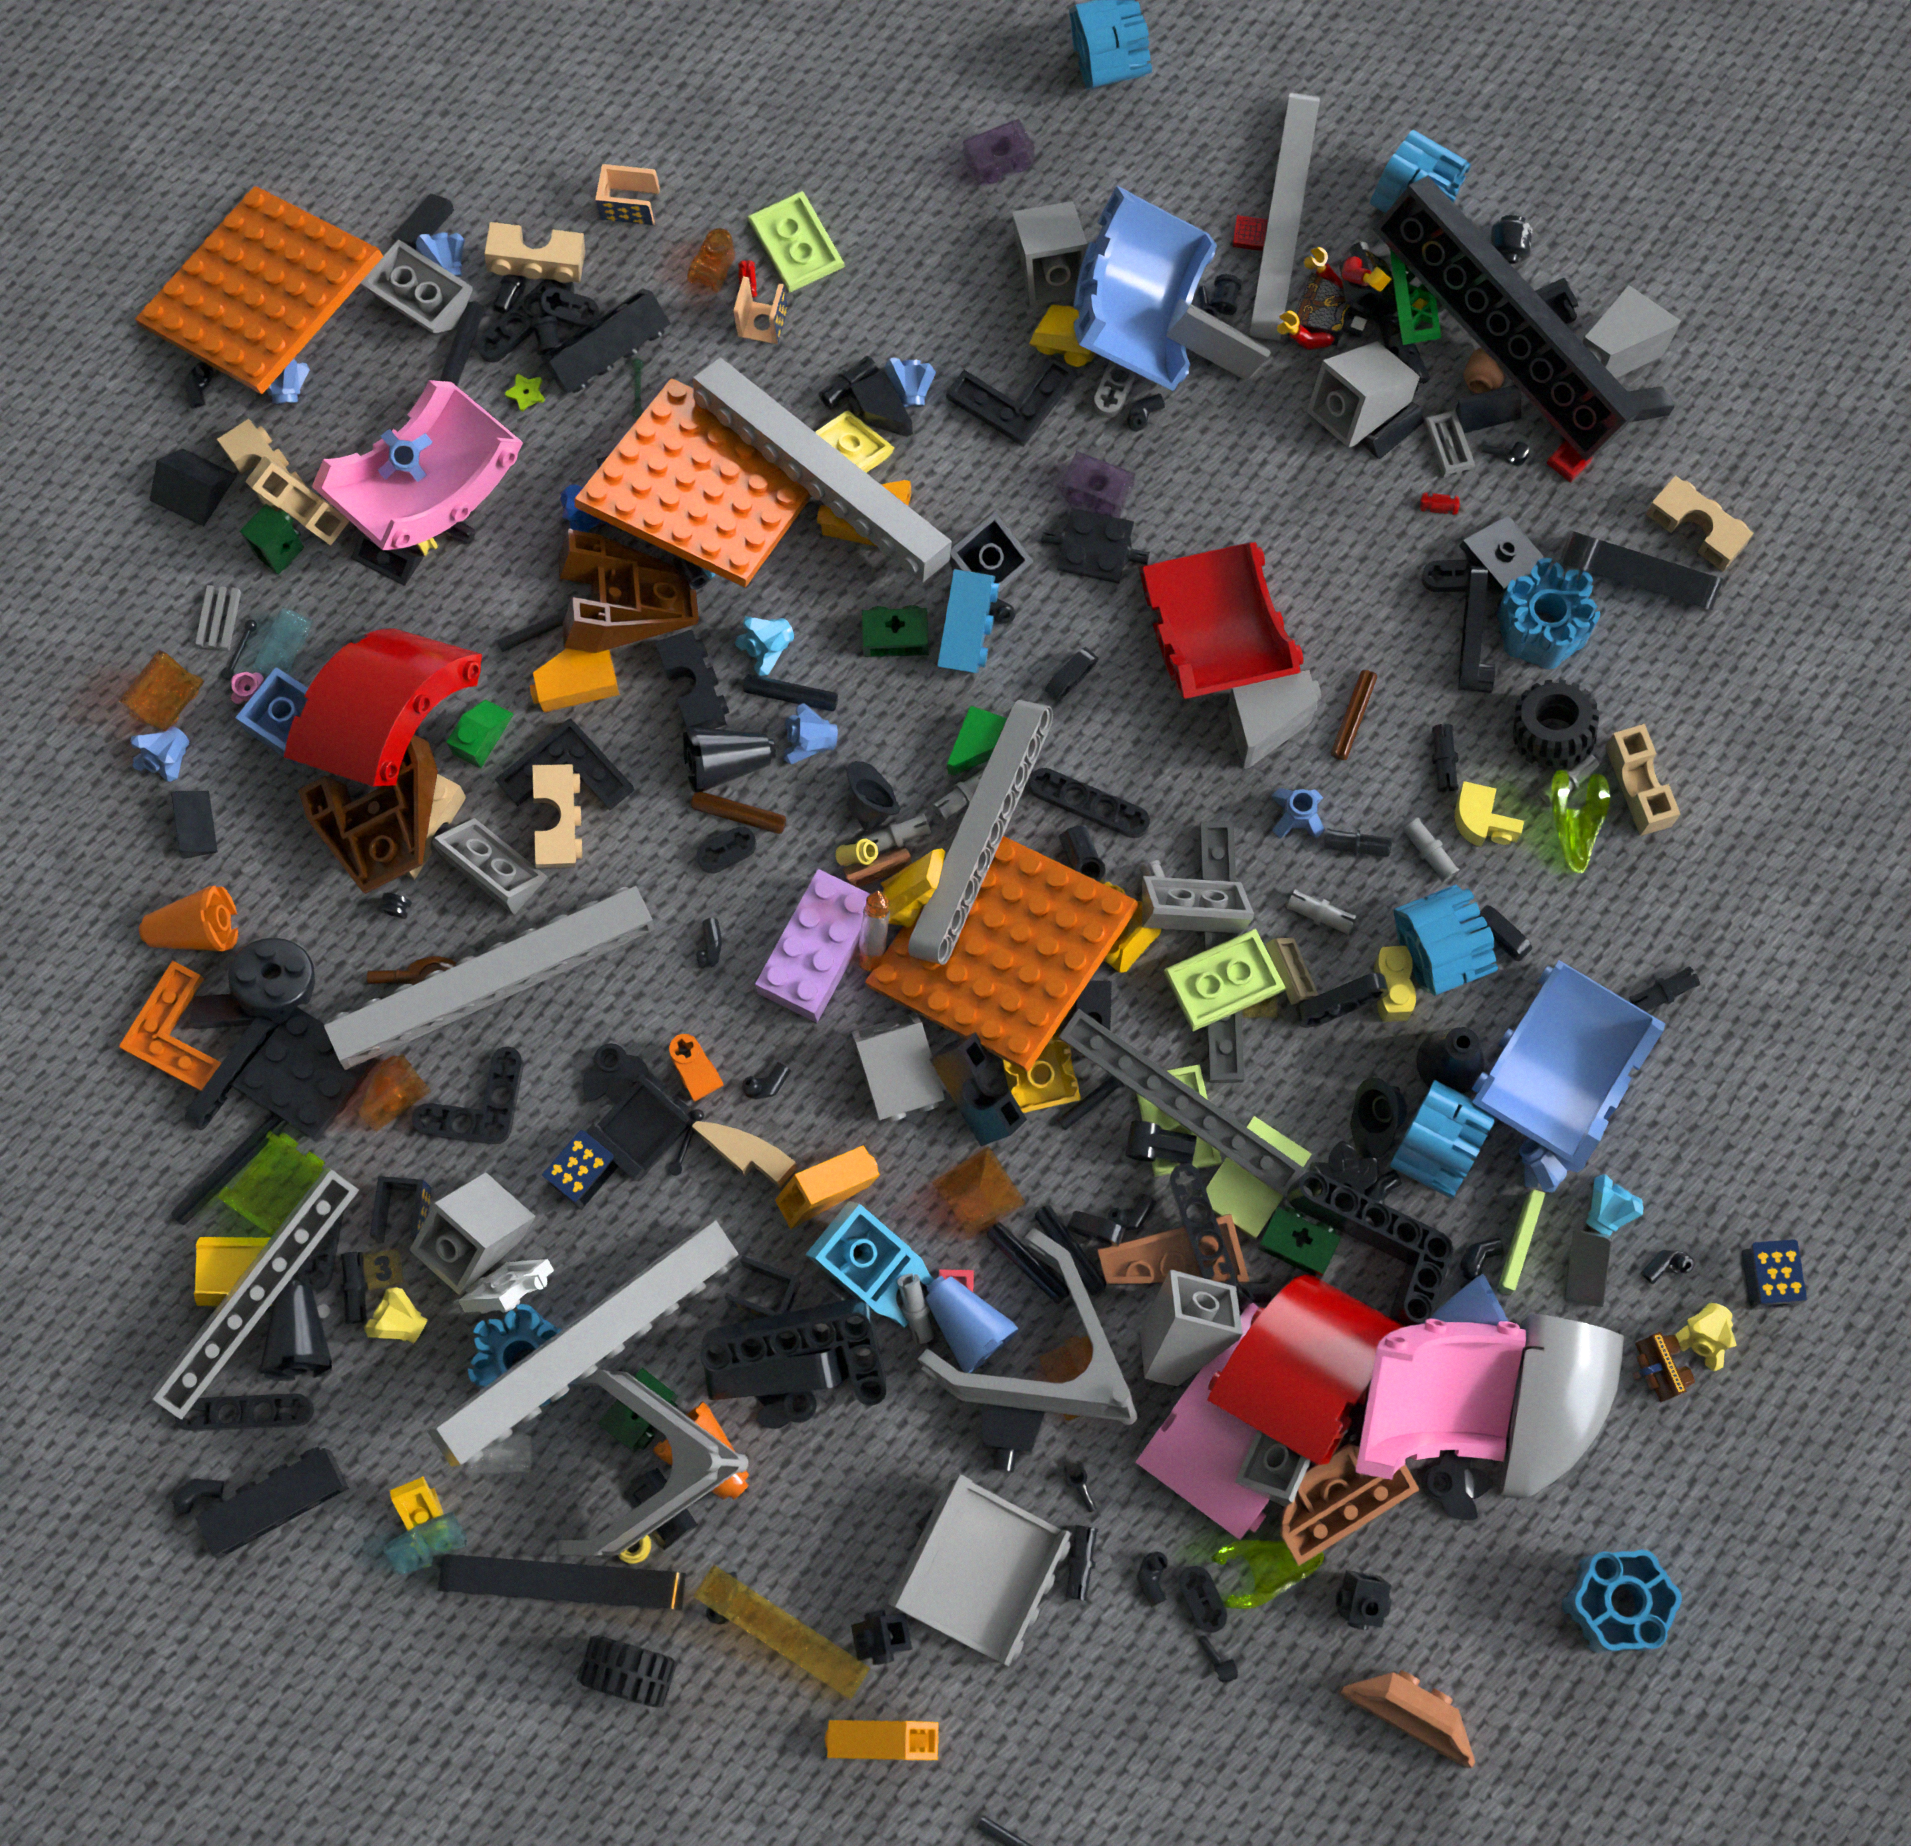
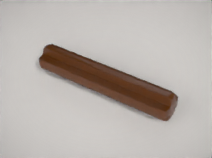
M1362 670L1360 672L1331 750V756L1336 759L1346 760L1349 756L1377 680V674L1372 671Z
M694 793L691 799V807L694 810L777 834H782L786 826V817L784 815L709 793Z

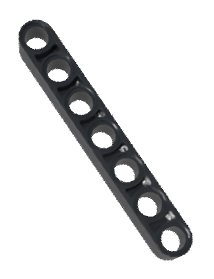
M442 1554L438 1591L682 1610L686 1573Z

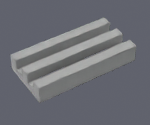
M1456 410L1425 418L1424 424L1443 478L1450 477V474L1453 473L1455 475L1462 474L1464 470L1468 472L1473 471L1475 463ZM1449 420L1451 423L1460 452L1462 454L1464 462L1460 463L1458 460L1451 436L1448 432L1445 421ZM1435 423L1438 424L1450 461L1452 463V465L1450 466L1446 458L1442 443L1440 441L1437 429L1435 427Z
M207 585L195 643L197 648L230 650L241 594L239 588L228 590L226 587L220 586L217 589L214 586ZM216 595L218 597L209 642H206L214 596ZM226 597H230L222 642L217 643Z

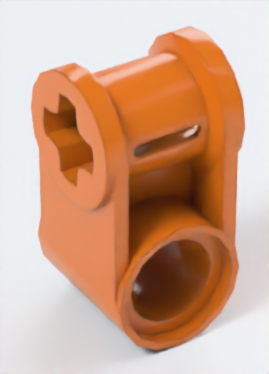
M680 1034L672 1039L669 1045L671 1059L680 1074L683 1085L691 1094L690 1097L693 1102L724 1086L717 1070L710 1059L708 1060L694 1036ZM685 1046L687 1049H690L691 1056L686 1058L683 1054L680 1055L679 1048Z

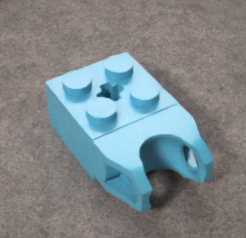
M851 1201L844 1206L805 1254L854 1298L865 1301L871 1311L889 1317L903 1328L909 1322L897 1305L898 1279L905 1274L912 1273L913 1276L917 1274L920 1282L926 1287L934 1281L923 1260L906 1243L861 1204ZM857 1245H862L859 1248V1250L862 1251L861 1256L859 1258L854 1257V1248Z

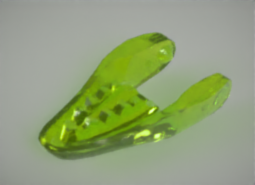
M1558 770L1552 779V815L1565 863L1572 872L1581 874L1585 872L1589 865L1596 838L1607 816L1610 803L1609 785L1603 775H1591L1587 787L1586 805L1578 809L1568 808L1566 804L1569 795V775L1567 771Z
M1261 1540L1235 1541L1224 1546L1211 1556L1212 1563L1224 1565L1227 1559L1234 1560L1236 1557L1241 1556L1247 1560L1251 1567L1255 1581L1254 1592L1250 1595L1243 1594L1242 1597L1230 1595L1224 1602L1225 1608L1235 1609L1256 1608L1265 1604L1309 1576L1324 1561L1323 1552H1320L1299 1566L1285 1542Z

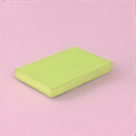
M803 191L748 216V221L789 293L844 268L843 260Z
M1256 929L1164 969V974L1192 1031H1196L1285 991V986Z
M1200 1064L1168 1070L1170 1074L1208 1100ZM1136 1093L1142 1121L1158 1124L1162 1127L1161 1129L1195 1135ZM1197 1136L1192 1165L1199 1169L1222 1164L1220 1152ZM1161 1160L1151 1162L1154 1177L1171 1174L1173 1169L1180 1165Z
M1255 1116L1247 1126L1252 1132L1302 1167L1305 1166L1312 1155ZM1226 1157L1206 1187L1214 1213L1219 1216L1232 1214L1234 1226L1255 1240L1283 1199V1196L1228 1157Z

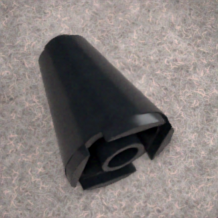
M698 727L685 728L686 732H683L685 764L688 763L690 772L694 773V776H688L690 787L694 793L704 792L770 766L771 759L776 757L773 739H768L765 733Z
M1457 1027L1434 1032L1422 1042L1418 1049L1416 1067L1421 1079L1429 1088L1433 1081L1436 1080L1462 1094L1471 1090L1481 1073L1484 1072V1056L1479 1038L1469 1028Z
M289 1281L274 1300L260 1365L261 1374L264 1373V1377L267 1379L293 1381L295 1380V1375L306 1374L310 1371H313V1378L327 1375L332 1371V1359L313 1290L311 1287L305 1286L303 1281Z

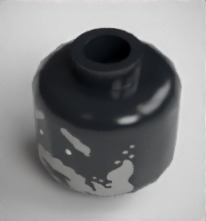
M1502 216L1501 221L1496 222L1492 226L1491 244L1509 264H1517L1519 259L1530 254L1532 226L1522 216Z

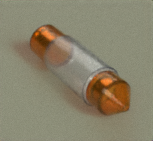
M881 891L870 894L866 898V905L863 909L858 964L861 969L867 972H872L881 964L883 953L886 949L890 919V900Z

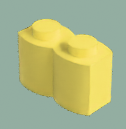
M1406 946L1382 947L1375 961L1374 973H1381L1385 976L1389 994L1386 997L1377 1001L1378 1012L1383 1022L1407 1021L1415 1007L1416 992L1413 983L1409 979L1413 963L1411 954Z

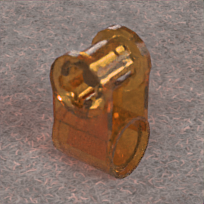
M722 228L709 231L697 256L691 262L687 276L688 282L704 284L711 287L713 292L719 293L736 255L732 235L729 231ZM718 246H726L723 250H715Z

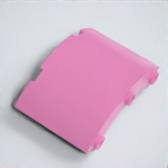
M429 380L419 400L407 414L411 419L398 432L395 429L392 430L399 440L414 441L424 433L432 440L433 443L420 452L419 465L427 475L419 482L415 480L410 472L396 471L386 480L377 470L388 461L390 449L383 439L373 444V450L362 456L355 453L341 458L323 459L312 487L382 550L400 549L424 542L449 529L457 522L465 520L470 512L497 486L509 467L517 460L518 452L523 442L452 382Z
M1254 1303L1249 1304L1240 1315L1243 1333L1240 1340L1202 1367L1136 1461L1138 1465L1239 1540L1242 1539L1248 1529L1254 1533L1267 1516L1262 1510L1270 1500L1235 1482L1257 1429L1207 1401V1398L1211 1392L1208 1390L1211 1378L1218 1370L1222 1372L1234 1350L1251 1327L1252 1317L1259 1308Z
M1427 1319L1425 1324L1400 1328L1384 1336L1376 1350L1356 1473L1392 1480L1394 1473L1405 1465L1407 1457L1415 1460L1439 1457L1440 1450H1455V1454L1460 1457H1475L1504 1462L1506 1437L1522 1350L1525 1348L1526 1330L1520 1329L1519 1325L1507 1321H1501L1498 1323V1326Z

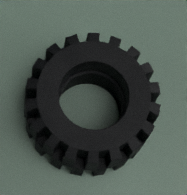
M1551 679L1545 680L1542 686L1536 683L1531 686V692L1525 690L1521 694V700L1517 701L1514 711L1513 740L1514 744L1518 745L1517 751L1520 755L1526 754V761L1531 764L1536 761L1538 762V767L1543 769L1547 765L1553 766L1552 770H1560V766L1563 765L1567 769L1574 767V761L1581 763L1586 759V754H1591L1597 739L1599 710H1597L1595 698L1590 699L1591 693L1587 689L1581 691L1579 690L1580 685L1573 682L1571 685H1568L1566 680L1559 679V683H1553ZM1554 718L1563 720L1571 726L1563 730H1551L1542 726L1540 722Z
M601 1635L590 1636L577 1681L587 1688L658 1708L663 1707L677 1662L672 1657Z

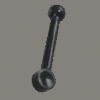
M249 619L245 622L244 634L230 664L221 671L223 679L231 680L235 675L233 670L250 634L257 629L256 621Z
M695 1109L691 1112V1118L694 1120L692 1125L696 1121L703 1120L704 1113L702 1110ZM692 1125L688 1128L676 1161L669 1166V1172L673 1176H678L682 1172L681 1164L695 1132Z

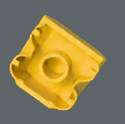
M1052 304L1034 331L1029 343L1030 346L1036 347L1039 352L1046 355L1063 354L1064 360L1075 367H1081L1088 361L1091 362L1096 355L1095 352L1080 346L1077 341L1074 321L1077 318L1079 319V311L1072 306Z
M942 848L929 852L880 883L884 889L879 907L873 912L883 924L911 927L922 906L928 903L937 889L946 853Z
M1110 882L1104 884L1126 895L1125 891L1119 886L1113 885ZM1137 901L1139 907L1103 959L1119 973L1127 972L1131 965L1161 933L1159 928L1142 927L1141 901Z
M1062 1031L1053 1034L1029 1072L1002 1059L1009 1091H1011L1023 1113L1081 1099L1071 1060L1070 1046L1058 1038Z
M199 1237L195 1244L197 1249L195 1291L193 1293L197 1306H211L216 1309L271 1238Z

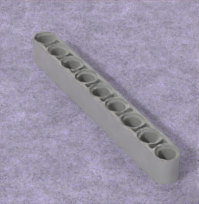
M1296 93L1289 94L1249 333L1250 337L1276 341L1281 339V334L1277 332V325L1284 322L1279 317L1286 310L1320 97Z
M1024 700L1015 702L945 858L937 889L924 906L912 932L908 946L911 957L940 965L945 964L950 958L1050 730L1053 720V711L1050 706Z

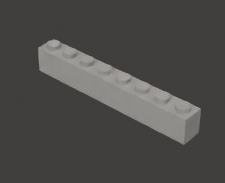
M328 1167L324 1169L151 1391L152 1400L182 1420L354 1198L359 1189Z

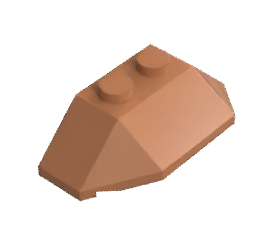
M1348 1443L1334 1453L1329 1464H1315L1308 1468L1293 1502L1284 1507L1280 1535L1297 1565L1300 1566L1417 1492L1419 1488L1407 1466L1403 1465L1394 1473L1392 1480L1356 1473L1360 1446Z
M1400 1670L1398 1675L1394 1672L1340 1687L1337 1693L1340 1696L1463 1767L1472 1769L1475 1763L1460 1712L1457 1708L1450 1705L1453 1700L1451 1697L1434 1688L1431 1693L1418 1687L1419 1679L1403 1670Z

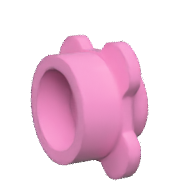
M249 672L235 674L231 679L232 690L234 691L231 695L232 701L235 704L249 701L264 682L263 676L258 672L253 674ZM250 686V690L245 691V687Z

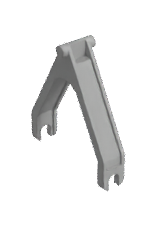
M1032 1228L1024 1237L1025 1240L1031 1243L1028 1250L1042 1263L1064 1278L1092 1344L1093 1357L1086 1371L1075 1380L1058 1384L959 1372L929 1349H926L917 1359V1361L923 1364L921 1370L929 1378L961 1401L1119 1420L1125 1425H1131L1137 1420V1413L1129 1388L1070 1253L1035 1228Z
M597 1369L581 1381L578 1377L567 1385L601 1386L666 1435L672 1449L673 1464L671 1475L662 1490L592 1540H558L557 1555H620L734 1474L745 1472L749 1464L748 1458L743 1454H737L627 1372Z

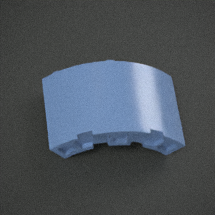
M1116 186L1098 220V224L1102 225L1097 240L1095 243L1089 242L1080 269L1074 299V309L1079 311V319L1077 318L1074 321L1075 335L1080 346L1174 391L1178 383H1181L1186 378L1190 363L1187 358L1186 347L1166 337V333L1179 298L1191 304L1201 275L1206 265L1212 261L1217 245L1208 233Z
M1558 960L1554 968L1547 965L1537 983L1541 984L1542 987L1515 1031L1508 1028L1498 1046L1503 1048L1489 1074L1487 1075L1482 1072L1474 1084L1472 1090L1477 1092L1472 1103L1582 1170L1599 1144L1609 1123L1607 1121L1608 1118L1616 1110L1629 1087L1627 1085L1632 1078L1627 1075L1632 1067L1636 1070L1640 1069L1663 1033L1665 1023Z

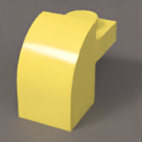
M1464 781L1459 790L1455 808V823L1461 835L1467 841L1479 847L1483 845L1486 836H1490L1493 842L1508 845L1511 841L1517 842L1522 833L1524 821L1492 814L1496 789Z

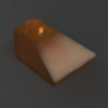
M403 1053L398 1057L392 1056L386 1059L380 1065V1070L374 1074L358 1113L377 1132L429 1094L431 1089Z
M989 1146L931 1182L968 1240L1026 1204Z

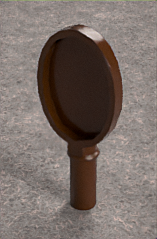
M440 956L425 957L411 963L406 970H368L367 982L368 984L396 983L399 985V983L415 985L424 981L425 977L437 970H449L455 967L457 963L449 958Z

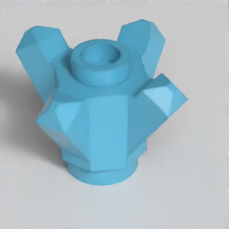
M745 616L743 628L747 629L748 632L738 635L735 645L740 650L746 649L750 656L756 657L757 662L754 669L759 676L769 675L783 649L787 648L788 643L794 639L792 627L784 618L763 620Z
M1603 1174L1594 1178L1592 1204L1588 1212L1590 1216L1586 1223L1598 1232L1611 1236L1613 1231L1616 1232L1619 1227L1643 1215V1201L1616 1183L1612 1187L1613 1181Z

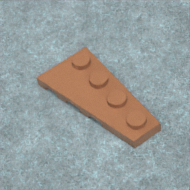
M1232 1214L1216 1217L1235 1271L1236 1279H1238V1282H1250ZM1184 1226L1122 1242L1119 1247L1107 1246L1097 1249L1106 1284L1164 1283L1170 1270L1201 1277ZM1206 1236L1199 1240L1198 1249L1202 1254L1210 1256L1217 1252L1218 1243L1213 1237ZM1222 1256L1214 1262H1203L1206 1269L1212 1265L1215 1272L1214 1277L1210 1280L1225 1282L1229 1279L1228 1274L1222 1275L1218 1268V1263H1225Z

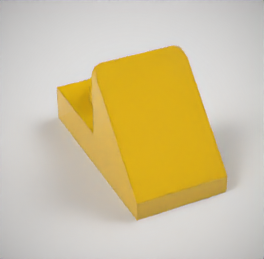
M424 1477L390 1490L391 1500L418 1550L451 1536L435 1488L430 1489Z

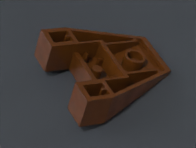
M568 529L558 555L559 579L591 584L592 600L572 598L562 624L564 648L599 653L698 623L696 590L690 588L681 569H677L676 566L602 535Z
M413 735L404 754L396 785L381 786L353 802L351 801L347 786L327 776H323L298 789L307 820L363 893L367 894L423 864L438 774L428 741Z

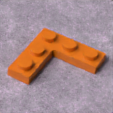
M172 960L120 1043L119 1048L201 1091L222 1063L170 1036V1033L204 978L200 974Z

